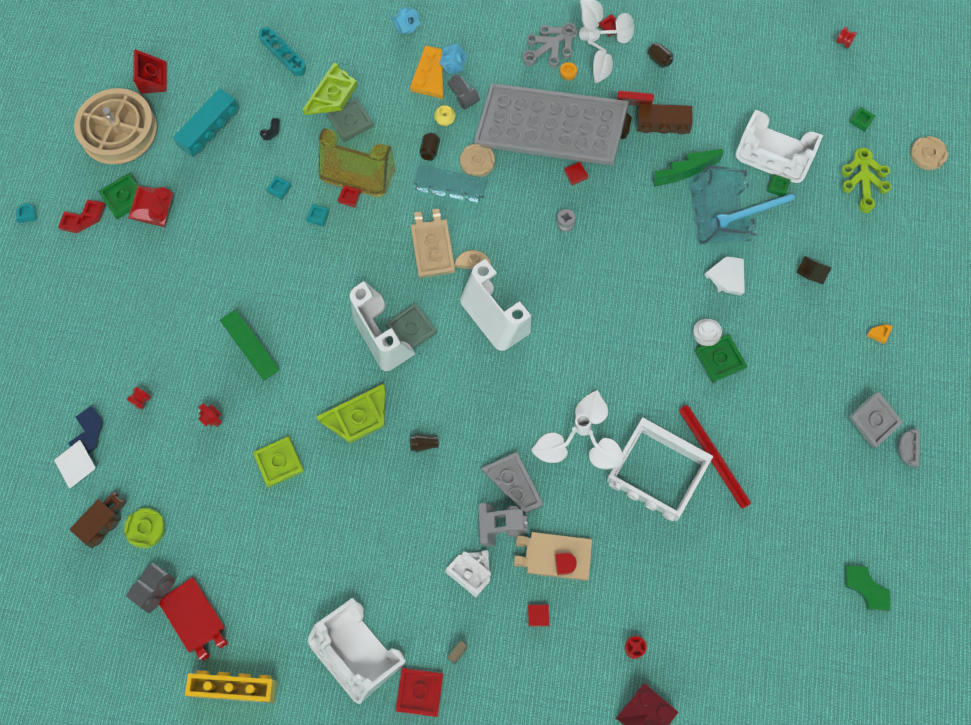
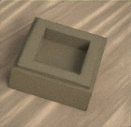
M460 640L448 656V659L453 664H456L467 650V645Z

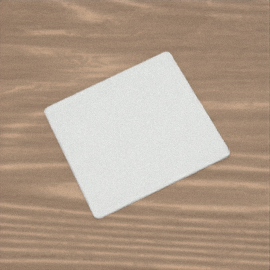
M81 440L54 460L69 488L95 470V466Z

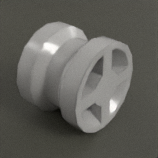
M564 209L557 215V227L563 232H569L575 226V214L572 210Z

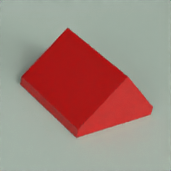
M134 49L133 81L140 94L165 92L167 90V61Z

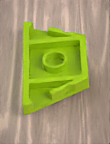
M333 63L302 109L304 115L342 111L358 86L356 80L348 76L345 70L342 71L337 63Z
M381 384L316 416L321 424L351 444L385 427L386 388L384 384Z

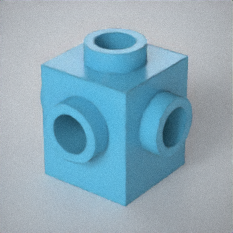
M407 6L399 9L398 14L391 17L398 33L401 34L406 32L408 34L417 30V26L421 25L418 12L414 8H407Z
M458 43L444 47L439 64L449 75L463 71L467 53Z

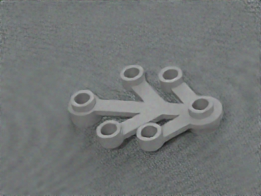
M566 23L562 28L542 25L540 27L541 36L528 35L527 44L529 46H535L537 43L544 45L536 51H525L523 53V63L526 66H533L537 58L552 49L549 67L557 68L559 66V43L564 39L565 48L562 49V57L570 59L572 57L571 41L578 33L576 26L573 23ZM550 34H558L556 37H548Z

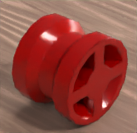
M844 27L836 43L843 44L845 48L849 49L857 32H850L847 27Z
M135 387L133 394L128 396L126 400L138 409L143 410L144 404L151 399V396Z
M633 636L625 643L624 650L631 659H638L645 654L647 645L643 638Z

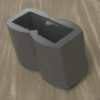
M152 563L142 573L140 580L130 588L126 597L147 613H151L158 607L162 596L172 589L176 579Z

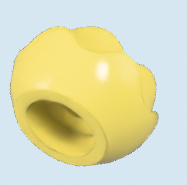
M447 105L438 107L434 112V120L441 126L452 124L456 117L454 109Z

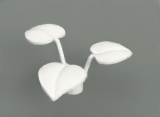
M580 0L584 27L580 29L579 37L582 41H588V44L599 49L593 61L594 83H598L611 74L613 59L610 54H606L604 48L593 41L598 40L600 34L617 33V41L619 43H627L634 34V21L631 15L622 13L616 20L617 30L599 31L596 27L599 26L598 22L603 18L602 5L596 0Z
M597 390L587 395L577 405L575 409L576 427L572 428V432L565 443L561 435L548 433L542 436L531 449L532 453L544 462H561L568 455L566 446L569 445L574 434L577 432L582 436H590L595 447L590 450L589 459L595 467L599 469H612L622 466L623 463L622 451L614 440L603 438L597 444L593 436L592 424H600L608 416V407Z

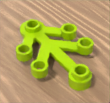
M859 148L854 154L855 159L850 164L842 167L841 174L844 177H849L859 165L861 171L851 180L845 181L842 190L850 193L861 181L863 199L858 207L861 212L870 213L875 207V201L871 198L870 182L882 194H887L892 186L888 181L882 182L869 171L868 166L874 169L881 178L888 176L890 168L886 165L881 166L873 159V154L869 149Z

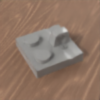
M875 392L848 417L872 448H877L903 423L880 392Z

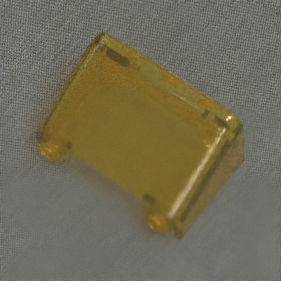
M323 128L319 136L318 173L320 179L325 183L342 188L343 185L361 190V193L374 197L385 195L396 170L392 147L377 144L372 147L369 154L336 145L338 141L337 134L330 129Z

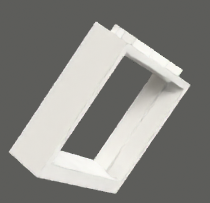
M642 417L622 452V466L612 469L607 482L610 483L609 486L614 490H622L627 493L630 499L634 501L640 500L645 503L644 505L648 509L663 513L662 516L667 520L678 521L713 456ZM641 433L701 465L677 510L617 478L619 471Z

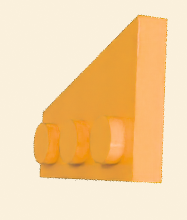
M425 45L410 85L411 92L443 99V68L439 64L442 49Z

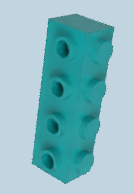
M219 88L173 136L177 147L192 157L201 152L205 144L212 140L219 129L223 128L226 122L237 113L239 106L236 99Z

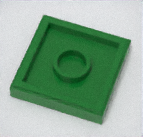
M128 173L98 192L115 218L119 219L130 212L138 185L131 174Z
M730 334L721 337L719 342L712 346L702 345L694 350L712 383L747 368V364Z

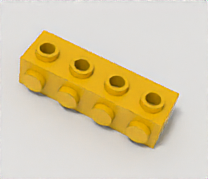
M197 670L196 674L188 673L185 696L275 703L277 681L273 680L270 675H259V678H251V674L238 673V677H233L228 672H217V675H209V671Z

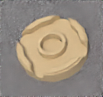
M927 136L926 138L921 137L914 142L910 150V156L914 164L919 168L936 170L946 162L948 151L946 150V145L940 139Z
M472 144L467 146L460 155V167L468 176L474 178L484 177L494 168L495 156L489 147L484 148L481 145Z

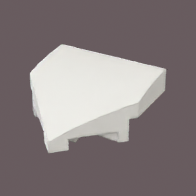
M726 256L704 274L707 279L710 278L717 286L718 293L722 290L739 296L745 293L744 259Z
M488 550L475 553L462 552V555H458L445 570V573L475 598L479 596L490 582L491 572L489 569Z

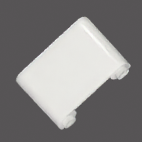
M755 110L736 151V158L744 164L790 179L791 182L800 183L804 180L823 135L807 132L803 135L801 141L767 128L770 121L769 117L765 113Z
M351 598L314 625L308 637V644L353 701L360 704L405 664L406 660L399 650L391 648L387 651L362 621L364 617L362 605Z

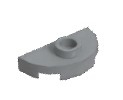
M912 429L904 433L897 445L898 454L902 461L916 469L919 467L920 429Z

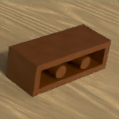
M639 104L637 132L690 134L693 124L692 106Z

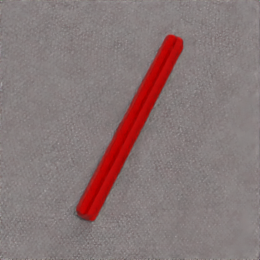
M688 405L683 406L679 410L681 416L703 450L713 456L712 464L740 508L748 507L751 504L748 496Z

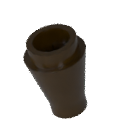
M417 433L410 435L411 451L417 453L439 447L438 436Z

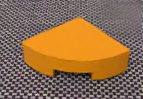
M887 324L876 326L869 331L867 337L885 344L893 326Z

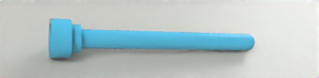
M791 193L730 215L714 216V224L718 230L726 228L732 221L793 201L795 195Z

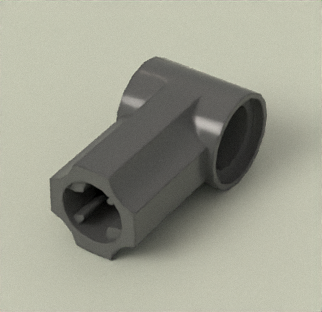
M456 74L448 81V86L457 96V100L464 110L480 101L477 91L473 87L470 88L461 75Z

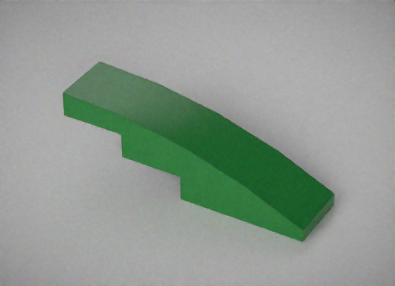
M723 149L687 154L686 161L672 162L670 169L655 171L653 177L654 187L684 180L709 169L721 161Z
M236 310L220 319L222 325L263 381L279 371V368Z

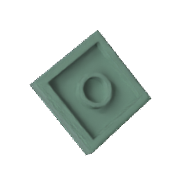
M357 98L346 103L342 111L326 113L343 142L374 127L373 121Z
M416 303L385 323L388 330L390 328L394 330L400 342H407L413 350L438 333L437 329Z

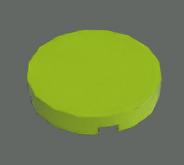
M141 508L128 516L124 525V534L133 546L150 548L162 539L166 525L163 517L157 511L150 508Z

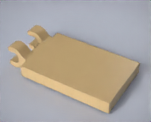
M432 209L434 221L424 223L421 211L414 212L416 224L411 225L419 278L456 273L447 219L441 220L439 209Z
M535 532L531 533V538L525 536L517 537L516 546L527 547L526 557L515 556L514 566L528 568L527 574L582 581L589 580L592 539ZM555 554H572L577 561L574 572L568 575L557 576Z

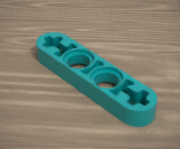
M263 27L259 30L258 36L261 43L293 75L302 76L306 73L304 60L270 27ZM275 44H281V47L278 49L272 48ZM286 54L292 55L290 59L283 58Z

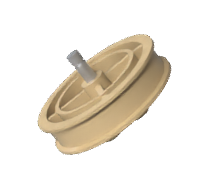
M113 88L94 94L82 104L74 120V132L77 140L91 158L101 163L115 165L133 161L149 149L156 136L157 122L150 106L141 95L128 89Z

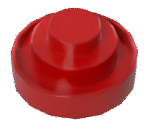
M204 403L198 406L201 410L198 413L200 415L198 419L205 427L209 424L211 427L215 425L218 428L222 424L219 419L221 413L212 404L208 407Z

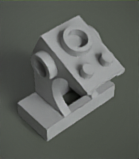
M488 503L479 504L480 544L486 547H495V536L498 534L508 533V537H518L520 535L524 536V532H528L527 515H523V509H519L517 506L507 507V510L494 512V506ZM506 517V526L496 528V519Z

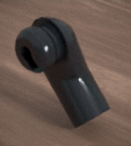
M272 118L270 129L260 131V136L263 140L269 141L279 134L280 120Z

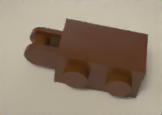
M117 492L112 493L104 502L98 499L69 530L85 545L93 549L102 543L104 536L109 531L117 527L118 521L121 519L117 513L125 506L127 501L120 499ZM113 503L115 504L112 509L109 508Z

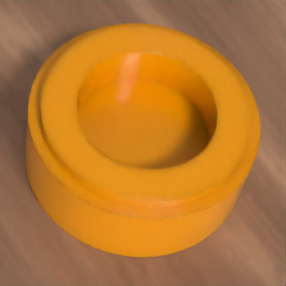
M571 62L562 64L560 76L564 80H573L577 76V66Z

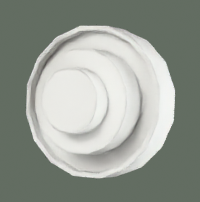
M702 319L695 324L693 336L697 343L704 346H712L721 339L722 329L718 322L712 319Z

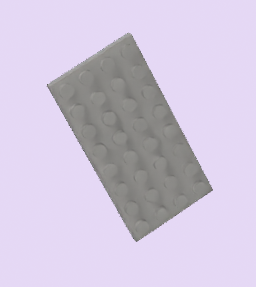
M491 83L474 144L481 145L484 148L489 147L491 149L614 166L629 101Z

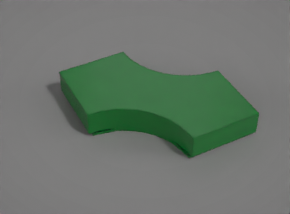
M845 566L846 588L857 591L863 597L867 610L889 611L890 589L877 585L870 577L868 567Z

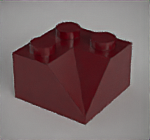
M644 683L619 713L616 720L622 725H669L679 712Z

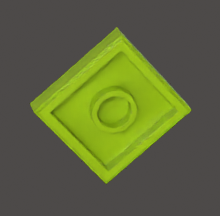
M289 436L253 452L267 488L304 472Z

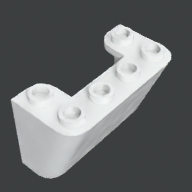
M484 259L473 267L460 297V303L497 350L504 351L531 333V315L520 301L505 312L500 308L491 296L493 294V285L489 280L497 275V272ZM515 310H520L523 313V317L515 319L512 313Z
M365 281L354 287L350 293L353 321L379 367L384 371H390L415 355V352L407 342H400L392 328L383 334L378 328L374 318L384 311L386 305L381 294ZM388 336H391L393 338V344L391 346H389L387 341L385 340V338Z

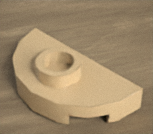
M470 250L462 253L456 259L454 266L455 268L473 269L475 265L484 259L490 265L491 262L484 253Z

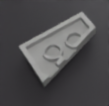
M517 452L481 468L519 509H523L524 514L543 506V502Z

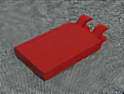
M193 577L161 599L160 607L189 653L195 650L198 658L205 661L210 657V654L204 647L209 641L213 639L217 647L221 649L228 644L221 633L226 627Z

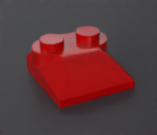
M137 186L128 219L165 227L174 193L165 187L156 189Z

